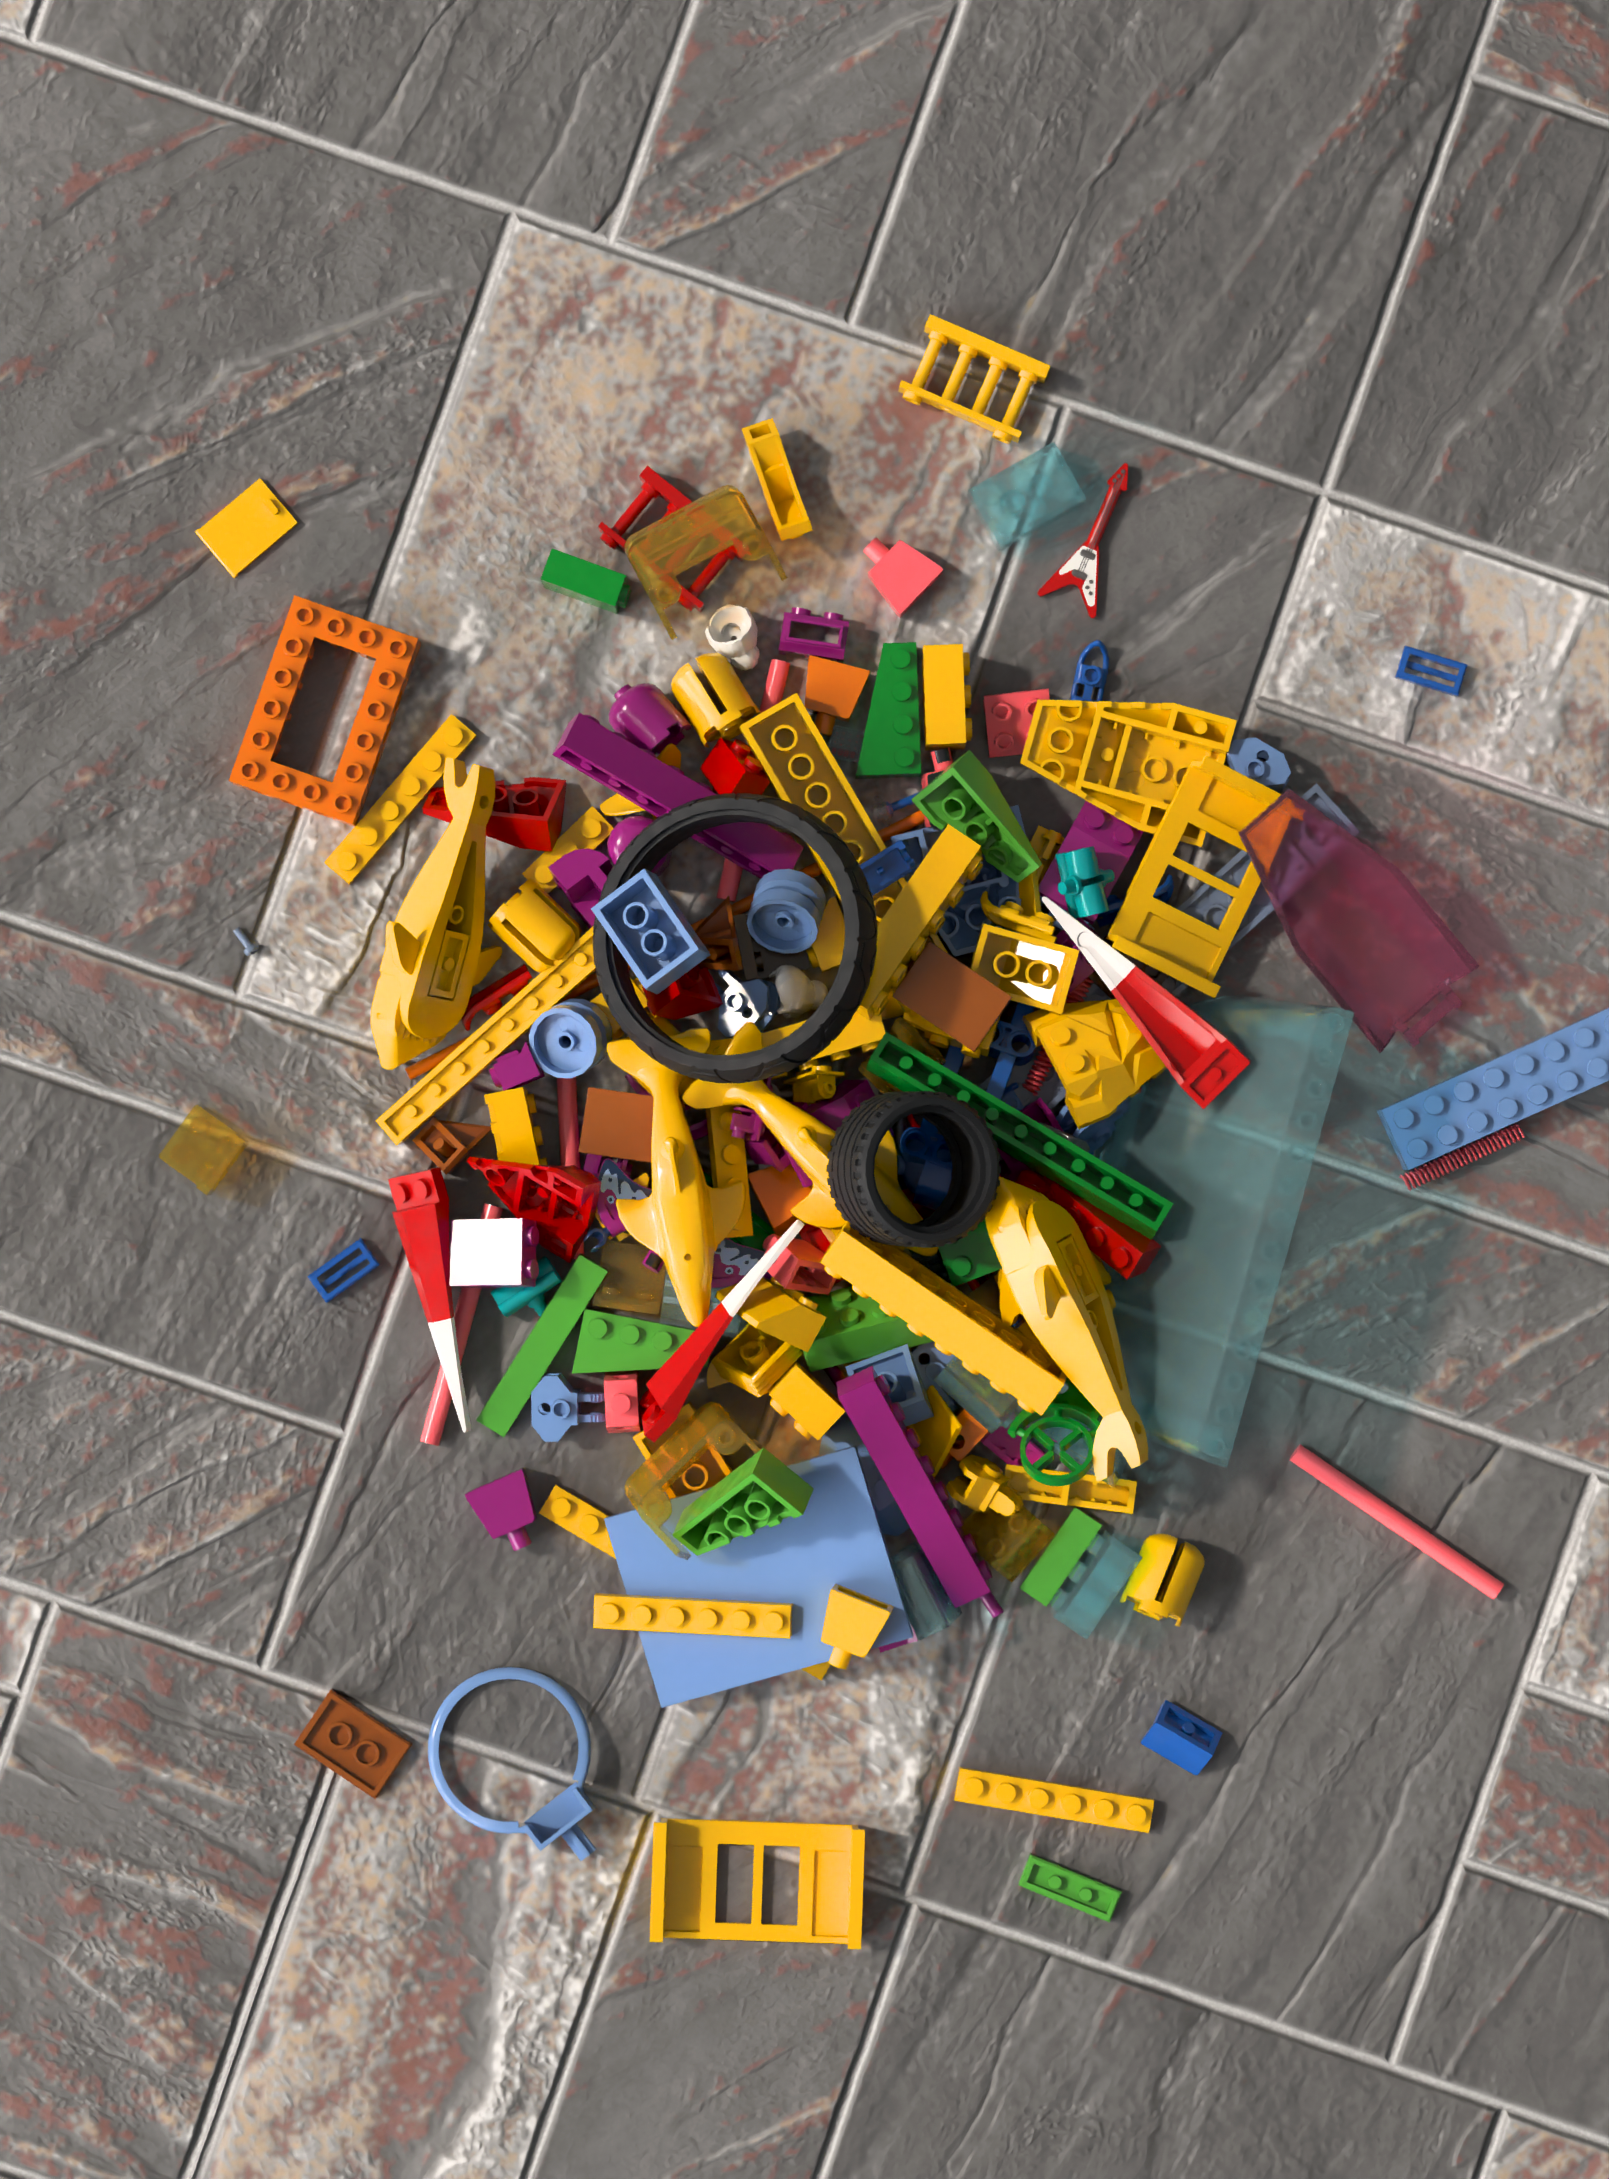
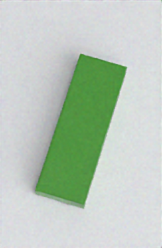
M1074 1506L1019 1588L1047 1607L1102 1525Z
M1031 1853L1018 1882V1885L1107 1922L1111 1921L1122 1894L1120 1889Z

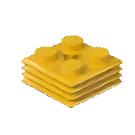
M748 1323L711 1363L717 1369V1372L720 1373V1377L757 1397H762L773 1388V1384L785 1372L792 1368L803 1352L799 1348L771 1336Z

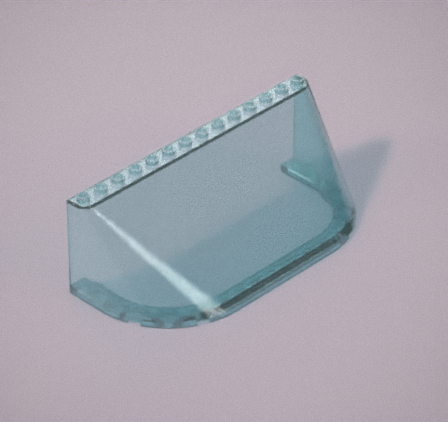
M1243 995L1216 997L1189 1005L1191 1009L1229 1037L1252 1062L1204 1110L1179 1086L1169 1070L1165 1069L1155 1079L1150 1078L1141 1086V1092L1132 1098L1128 1097L1130 1102L1129 1111L1113 1122L1116 1129L1112 1132L1111 1137L1101 1147L1096 1149L1094 1155L1174 1203L1152 1238L1161 1245V1248L1146 1272L1127 1280L1101 1259L1106 1271L1111 1276V1283L1104 1285L1105 1290L1109 1289L1112 1292L1116 1307L1113 1308V1317L1132 1405L1140 1415L1148 1441L1226 1468L1230 1460L1354 1016L1353 1011L1339 1007Z

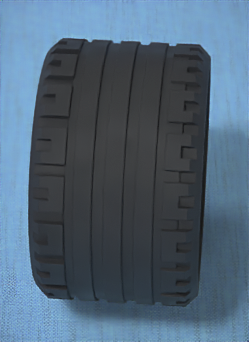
M933 1091L883 1093V1095H876L860 1103V1107L852 1109L850 1114L842 1120L843 1124L841 1127H838L835 1131L836 1135L830 1143L832 1147L830 1152H828L827 1158L829 1161L826 1168L829 1176L827 1182L830 1185L831 1198H834L836 1202L834 1205L841 1212L842 1218L850 1222L849 1226L857 1230L860 1235L870 1237L871 1241L884 1245L923 1248L952 1244L966 1237L967 1232H973L977 1225L983 1222L986 1218L985 1214L987 1211L990 1212L993 1206L992 1202L996 1199L997 1187L1000 1185L999 1173H1001V1166H999V1160L1001 1159L1000 1153L997 1152L996 1148L998 1147L997 1142L993 1139V1132L991 1128L987 1127L985 1119L978 1116V1111L971 1108L965 1101L958 1100L953 1095ZM911 1114L923 1117L937 1128L946 1141L952 1160V1179L948 1193L941 1205L930 1216L913 1224L904 1222L895 1216L883 1203L874 1177L875 1156L881 1140L897 1121Z

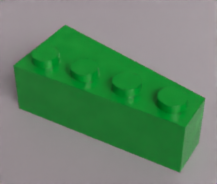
M916 642L883 643L855 779L920 777L921 752Z

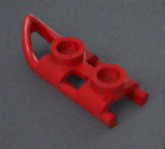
M525 964L469 998L466 1011L461 1018L465 1030L470 1031L471 1021L481 1009L487 1015L497 1012L503 1006L502 998L510 993L516 996L529 984L528 980L532 976Z

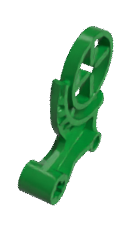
M1068 1377L1065 1381L1068 1390L1057 1394L1042 1416L1037 1412L1029 1413L1023 1409L1008 1429V1434L1011 1437L1016 1438L1017 1435L1022 1437L1020 1458L1025 1471L1034 1480L1050 1486L1069 1485L1086 1475L1092 1466V1439L1095 1438L1096 1431L1103 1419L1100 1413ZM1040 1418H1043V1419H1041V1420L1035 1422L1034 1424H1032L1027 1430L1023 1429L1025 1426H1027V1425L1030 1424L1031 1422H1033V1421H1035V1420H1038V1419H1040ZM1075 1420H1078L1086 1426H1088L1091 1429V1431L1088 1432V1430L1082 1424ZM1052 1427H1063L1073 1431L1060 1442L1059 1453L1060 1461L1072 1471L1071 1473L1049 1475L1041 1472L1054 1461L1053 1451L1055 1449L1054 1441L1042 1430ZM1032 1437L1049 1450L1034 1464H1031L1026 1456V1447ZM1081 1438L1084 1439L1089 1450L1088 1456L1082 1465L1078 1464L1065 1452Z

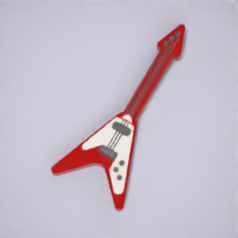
M1124 463L1107 481V485L1110 487L1087 541L1038 590L1037 595L1039 597L1068 585H1075L1080 591L1089 617L1091 619L1096 617L1099 544L1121 492L1127 490V463Z

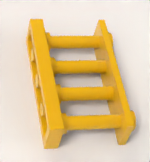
M930 314L924 332L929 334L930 342L912 384L901 380L898 392L903 393L902 398L915 405H920L921 402H924L994 432L992 437L1003 443L1010 444L1011 440L1018 443L1022 432L1014 429V425L1032 384H1036L1037 381L1045 382L1050 365ZM947 342L959 347L960 355L942 397L924 390V387L942 345L946 346ZM979 355L989 360L990 368L975 403L970 410L954 403V399L972 358L975 359ZM1009 368L1019 373L1020 381L1002 422H998L984 416V412L1002 371H1006Z

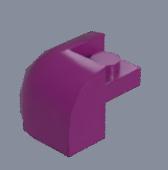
M589 848L576 849L562 856L548 868L557 887L565 892L572 904L573 910L590 929L593 927L595 914L591 908L598 904L602 888L613 867L610 859L600 851Z

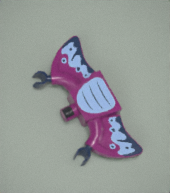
M611 1159L603 1161L598 1175L601 1187L597 1209L605 1228L602 1230L598 1228L592 1229L583 1240L586 1241L589 1237L598 1239L599 1244L591 1252L599 1251L610 1235L614 1238L618 1234L627 1231L618 1216L617 1199L641 1200L649 1197L652 1193V1189L641 1186L631 1180ZM724 1238L714 1254L711 1290L722 1289L739 1283L759 1262L765 1252L735 1243L729 1238ZM651 1249L642 1262L645 1267L655 1273H659L665 1264L663 1259Z

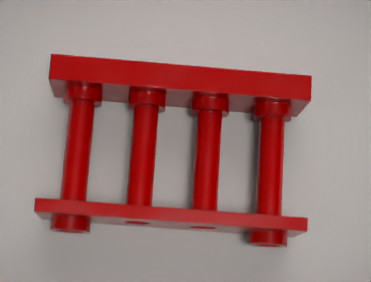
M646 466L639 475L640 481L643 483L641 486L642 491L612 528H609L603 522L599 524L598 529L602 533L600 539L613 550L620 547L679 595L676 600L691 612L696 608L699 612H702L705 606L698 597L728 560L732 561L736 557L742 562L750 552V549L649 466ZM660 496L669 503L666 507L668 511L636 549L624 540L622 535L652 498L656 500ZM685 516L694 523L692 527L693 532L664 568L661 569L649 560L647 556L677 519L682 520ZM711 537L720 544L717 548L719 552L687 590L672 577L702 540H707Z

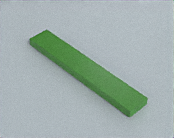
M581 1253L578 1255L476 1421L505 1437L529 1399L531 1392L539 1383L608 1272L606 1268Z

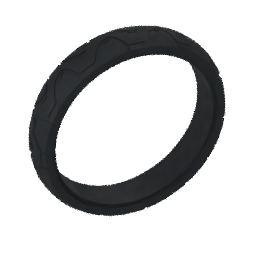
M751 793L711 795L687 802L670 810L669 813L658 817L645 827L621 853L606 879L598 903L641 870L646 869L651 872L656 864L682 841L706 829L730 823L754 822L769 824L795 833L812 847L829 869L841 897L845 921L843 955L834 983L822 1004L801 1027L775 1044L744 1054L712 1055L699 1053L685 1048L665 1034L643 1008L633 987L627 961L595 916L593 925L594 965L599 986L612 1015L629 1038L652 1059L684 1076L694 1079L698 1078L702 1081L715 1083L759 1081L793 1070L811 1060L823 1051L831 1041H834L851 1021L853 1014L857 1011L864 998L874 970L878 935L876 910L867 879L855 856L846 843L817 816L788 801L766 795Z

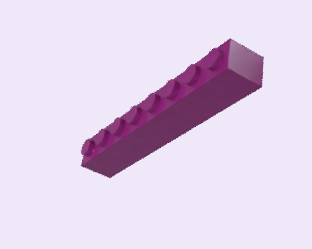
M580 712L568 723L552 754L656 817L669 813L675 807L692 800L717 795L706 784L693 781L685 776L681 769L663 763L651 751L638 748L628 742V739L623 734L608 730L600 725L596 718L590 715H583ZM754 822L723 824L691 836V838L760 879L765 874L774 870H793L804 848L796 843L791 835L778 832L768 826V824Z
M870 1366L836 1382L840 1402L954 1607L957 1608L990 1593L989 1579L993 1578L991 1570L985 1560L979 1561L976 1555L978 1547L971 1534L965 1535L961 1526L964 1525L958 1509L956 1507L951 1509L946 1501L950 1498L942 1481L938 1483L935 1481L932 1475L935 1473V1469L927 1454L922 1456L917 1447L921 1445L914 1429L910 1428L907 1430L903 1422L906 1417L898 1401L893 1403L888 1394L891 1393V1389L883 1374L878 1376L873 1366Z

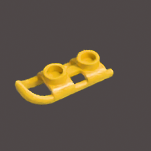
M987 891L982 893L980 898L982 910L985 916L994 924L1030 937L1052 943L1056 942L1057 937L1051 936L1055 927L1052 926L1054 919L1050 915L1042 912H1037L1035 916L1032 915L1031 917L1023 915L1024 909L1010 901H1007L1005 905H1001L999 908L988 900Z

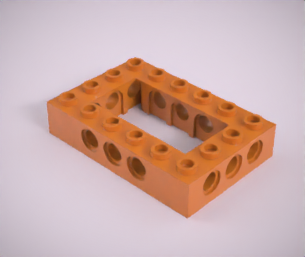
M294 595L229 782L355 827L358 824L419 652L420 640ZM314 638L321 639L335 648L341 646L357 652L361 657L368 659L369 656L376 659L333 782L271 761L280 751L281 745L279 741L287 720H291L292 714L290 710L297 691L302 689L301 679L308 660L313 658L315 651Z

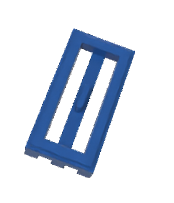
M1404 646L1394 678L1457 697L1468 665ZM1409 655L1459 670L1456 676L1408 661ZM1405 668L1454 682V687L1405 673Z
M360 1238L307 1277L325 1302L328 1303L381 1264L373 1256V1253L368 1249L363 1239ZM360 1248L363 1252L361 1255L322 1283L319 1282L317 1279L319 1276ZM365 1259H368L369 1265L333 1291L327 1293L325 1288Z

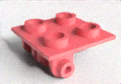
M1049 688L984 696L983 707L986 718L989 758L1023 754L1037 700H1050Z

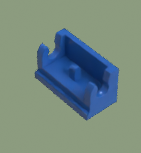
M902 840L897 841L860 864L872 896L917 869L915 861L910 857Z

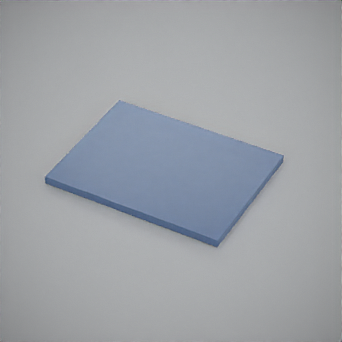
M856 1445L786 1465L814 1488L803 1515L796 1518L789 1516L782 1519L781 1524L773 1527L766 1525L758 1528L750 1536L745 1538L743 1535L735 1537L729 1544L698 1556L674 1538L672 1534L683 1510L712 1487L604 1518L627 1595L793 1603L792 1636L790 1639L638 1631L661 1708L829 1661L834 1646L822 1642L821 1637L829 1594L835 1584L894 1606L893 1612L871 1649L913 1638L914 1634Z

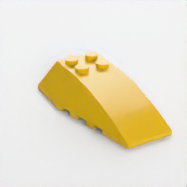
M1038 699L1020 764L1133 828L1155 835L1191 761H1202L1205 755L1224 765L1237 720L1176 703ZM1188 823L1179 842L1202 848L1206 832Z

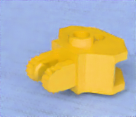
M972 1454L962 1459L959 1463L963 1474L970 1479L958 1476L955 1480L949 1481L946 1486L952 1498L975 1511L985 1512L991 1508L997 1513L1009 1517L1023 1508L1022 1505H1024L1022 1497L1006 1486L1009 1479L1003 1475V1471L996 1464L986 1458Z

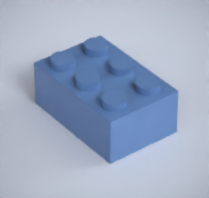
M646 869L641 870L591 908L643 987L655 994H659L711 955L658 876Z

